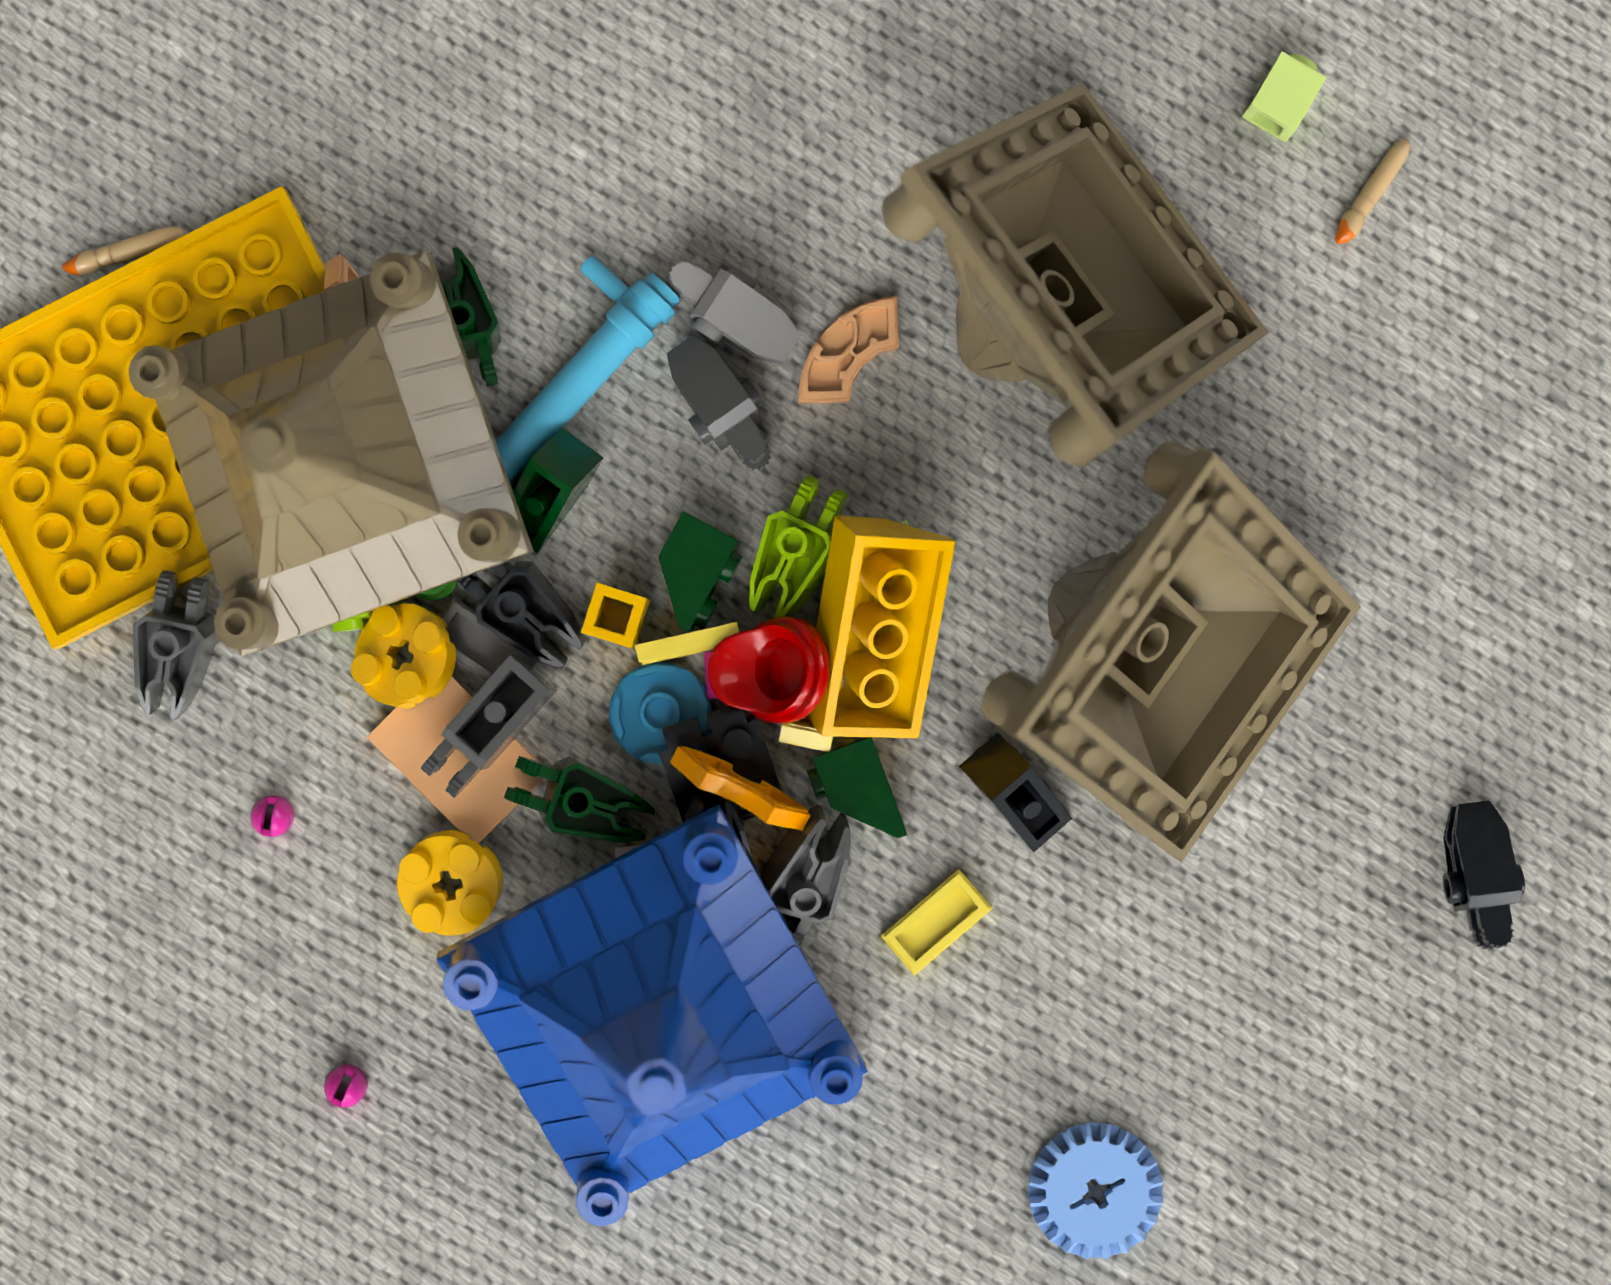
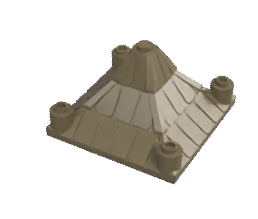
M1084 83L913 164L899 177L902 183L883 201L882 211L885 224L896 237L911 242L922 241L937 226L946 235L943 241L961 290V294L958 296L956 328L958 351L961 354L964 365L976 375L986 379L1018 382L1026 379L1063 403L1069 401L1071 407L1050 424L1049 437L1050 445L1055 455L1073 466L1082 467L1089 464L1126 435L1269 333Z
M422 251L412 256L399 252L388 253L377 260L372 267L371 273L345 282L319 294L306 297L280 309L267 312L241 324H236L174 349L156 345L144 347L131 360L129 367L130 382L134 389L142 396L156 400L189 500L195 512L194 515L204 544H206L216 580L223 594L224 603L217 610L214 619L215 633L219 640L227 647L239 650L240 656L251 655L534 552L432 254L427 251Z
M1167 442L1150 455L1146 462L1144 474L1145 485L1148 490L1166 499L1161 512H1158L1152 521L1119 553L1111 552L1093 558L1067 571L1055 583L1048 597V620L1052 638L1056 643L1043 676L1038 683H1035L1018 672H1004L987 686L982 706L985 716L990 721L1021 740L1120 816L1127 826L1182 862L1361 606L1215 453L1200 446L1196 451H1193L1176 442Z

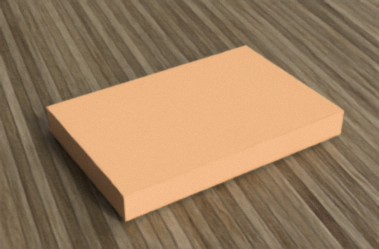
M452 675L445 689L435 698L428 697L423 702L415 704L418 705L417 707L409 709L395 708L367 738L459 831L471 835L469 839L480 844L519 805L504 798L507 787H520L532 792L545 778L524 774L515 767L519 756L538 761L516 738L490 768L480 770L455 798L445 789L449 785L450 779L469 762V759L457 748L438 772L428 776L421 769L424 762L445 739L441 735L445 728L473 697Z

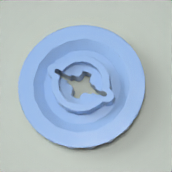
M1089 1122L1078 1124L1059 1132L1043 1146L1031 1168L1028 1182V1198L1033 1217L1049 1241L1056 1244L1066 1253L1081 1256L1086 1260L1089 1258H1104L1108 1260L1113 1255L1128 1253L1135 1244L1145 1241L1149 1230L1153 1225L1157 1224L1159 1210L1164 1203L1163 1179L1157 1161L1139 1138L1131 1132L1112 1124ZM1096 1179L1100 1185L1111 1184L1110 1188L1104 1192L1106 1201L1103 1204L1097 1205L1093 1199L1083 1200L1082 1196L1089 1191L1086 1184L1088 1181Z

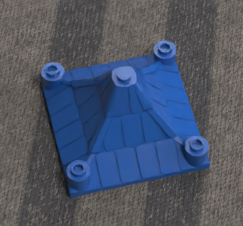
M720 804L444 948L437 955L436 960L445 973L443 990L446 998L454 1006L462 1010L471 1011L476 1023L489 1044L493 1047L498 1059L511 1080L515 1083L520 1095L533 1116L537 1119L542 1131L577 1186L576 1207L579 1215L586 1222L595 1226H607L620 1220L628 1209L629 1194L645 1186L654 1179H659L684 1166L687 1162L724 1145L725 1142L759 1127L764 1122L784 1114L810 1098L817 1097L819 1100L833 1105L849 1102L857 1096L862 1087V1075L868 1072L865 1061Z

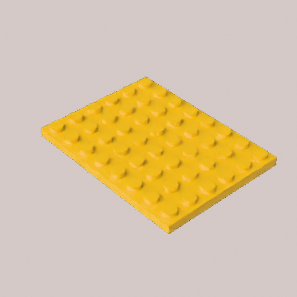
M283 186L0 329V546L52 649H61L153 602L158 577L164 570L176 573L178 579L177 589L192 582L194 577L200 578L213 571L209 553L194 515L195 512L189 500L156 400L144 397L134 389L130 382L129 367L135 354L144 347L156 345L174 349L236 324H241L267 312L280 309L306 297L324 292L325 264L288 191Z

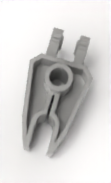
M681 260L680 263H675V266L670 268L671 270L668 271V276H666L668 279L666 284L669 285L673 292L678 294L679 298L694 307L688 317L695 321L691 327L695 332L716 345L723 339L751 358L778 364L785 362L801 335L784 310L754 290L757 283L752 278L732 266L728 271L720 269L713 277L699 266L694 267L693 263H688V260L686 262Z

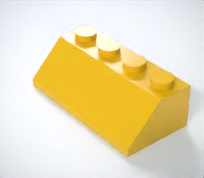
M835 515L816 630L820 633L828 651L830 675L827 689L821 702L812 713L806 716L821 736L919 738L956 543L954 539L885 518Z

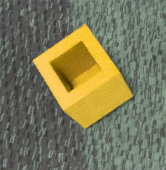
M596 582L581 633L635 649L651 600Z

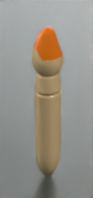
M1408 139L1398 141L1389 149L1356 197L1351 208L1343 214L1335 236L1337 244L1349 242L1361 231L1365 218L1377 204L1407 159L1410 151Z
M165 227L95 249V251L86 249L62 265V269L71 275H88L97 271L100 266H109L146 255L184 236L185 231L179 227Z

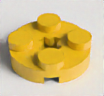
M401 603L375 609L371 614L370 620L365 624L364 629L361 630L354 650V660L351 664L352 677L363 686L370 697L380 703L396 708L409 709L417 707L418 705L415 704L423 702L428 697L435 698L449 683L456 664L455 644L450 642L449 633L445 629V627H449L444 619L435 612L414 604ZM406 643H409L408 651L414 654L413 660L410 664L402 663L399 668L396 659L397 652Z
M444 830L424 837L401 860L397 875L398 895L405 911L411 916V921L418 930L425 933L435 932L446 936L462 935L477 929L493 913L503 892V873L497 857L486 845L482 847L476 841L469 839L471 835L464 832ZM443 871H449L452 879H461L462 886L457 888L455 895L448 894L446 890L441 889L438 882L443 878Z

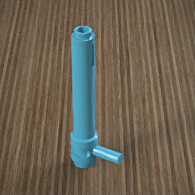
M591 256L582 264L580 271L613 300L615 304L605 314L607 320L496 439L510 484L524 471L529 459L561 427H564L634 350L636 348L643 349L654 338L655 335L652 331L659 323L662 322L666 325L676 314L673 308L681 301L680 298L655 274L651 272L643 281L638 278L629 288L596 257Z

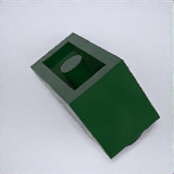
M563 427L529 459L513 490L533 551L537 554L586 490L604 458Z
M865 737L832 749L830 752L813 756L816 767L807 770V774L817 800L827 797L830 807L897 839L907 836L872 737Z

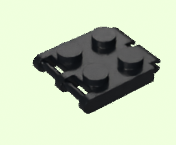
M726 706L706 713L711 727L710 730L702 732L697 716L662 728L666 744L658 747V753L683 823L685 822V814L690 799L695 792H700L704 811L718 804L721 806V798L715 793L697 788L670 763L677 747L685 746L715 756L733 764L732 770L738 775L757 784H761L762 780L782 791L757 717L754 715L746 717L744 710ZM735 803L743 826H745V820L757 817L747 809L740 811L743 807Z

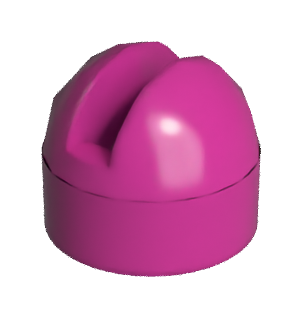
M276 795L266 796L259 799L252 807L250 813L251 824L263 836H280V834L286 833L291 828L294 821V810L285 798ZM275 804L271 818V830L265 829L267 805Z
M340 1065L333 1069L326 1077L324 1083L325 1095L335 1106L341 1108L352 1107L365 1096L368 1087L367 1078L364 1072L354 1065ZM346 1074L352 1077V1080L342 1100L336 1096V1093Z

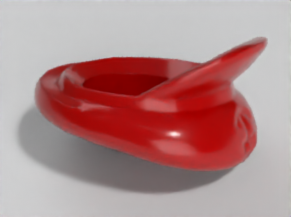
M792 616L772 618L761 622L752 630L739 632L724 638L715 646L708 661L709 684L716 697L726 705L750 711L758 719L770 723H792L812 713L826 692L830 675L829 655L820 633L810 623Z

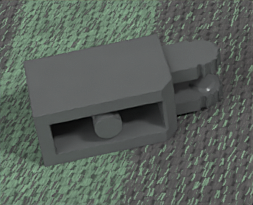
M509 655L441 734L445 739L428 757L421 769L428 776L438 772L457 748L469 759V762L462 770L458 771L450 779L449 785L445 789L453 798L457 797L480 770L490 768L557 690L519 656Z

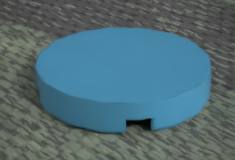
M654 662L636 667L620 681L610 699L609 721L614 738L629 754L645 763L662 764L658 753V747L666 744L662 728L697 716L702 732L710 729L706 713L712 711L710 700L707 699L706 688L694 673L677 664Z

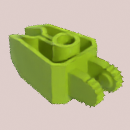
M808 475L798 488L789 510H781L767 516L750 577L749 604L751 610L763 611L779 582L783 587V593L774 618L793 616L810 599L825 577L835 515L841 516L847 503L848 493L835 489L827 499L825 508L817 523L807 518L806 515L817 495L820 481Z

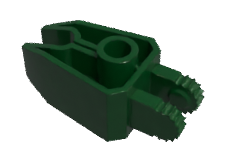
M454 247L452 251L458 275L451 282L455 301L453 300L449 281L441 280L467 359L479 358L482 380L486 382L487 387L497 385L498 379L492 354L495 353L501 343L499 322L473 265L458 247Z
M570 756L555 762L554 767L527 757H518L515 767L520 769L522 773L533 777L539 776L548 779L549 782L543 797L532 794L530 791L520 787H507L504 798L537 810L544 824L552 832L612 842L645 840L646 834L643 831L615 821V815L612 813H616L620 808L629 807L654 815L655 809L626 786Z

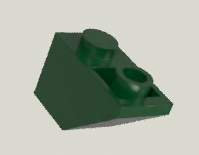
M685 511L679 517L658 558L678 626L690 633L695 625L703 629L706 627L718 605V601L711 598L720 579L729 584L743 556L736 553L740 544L738 540Z

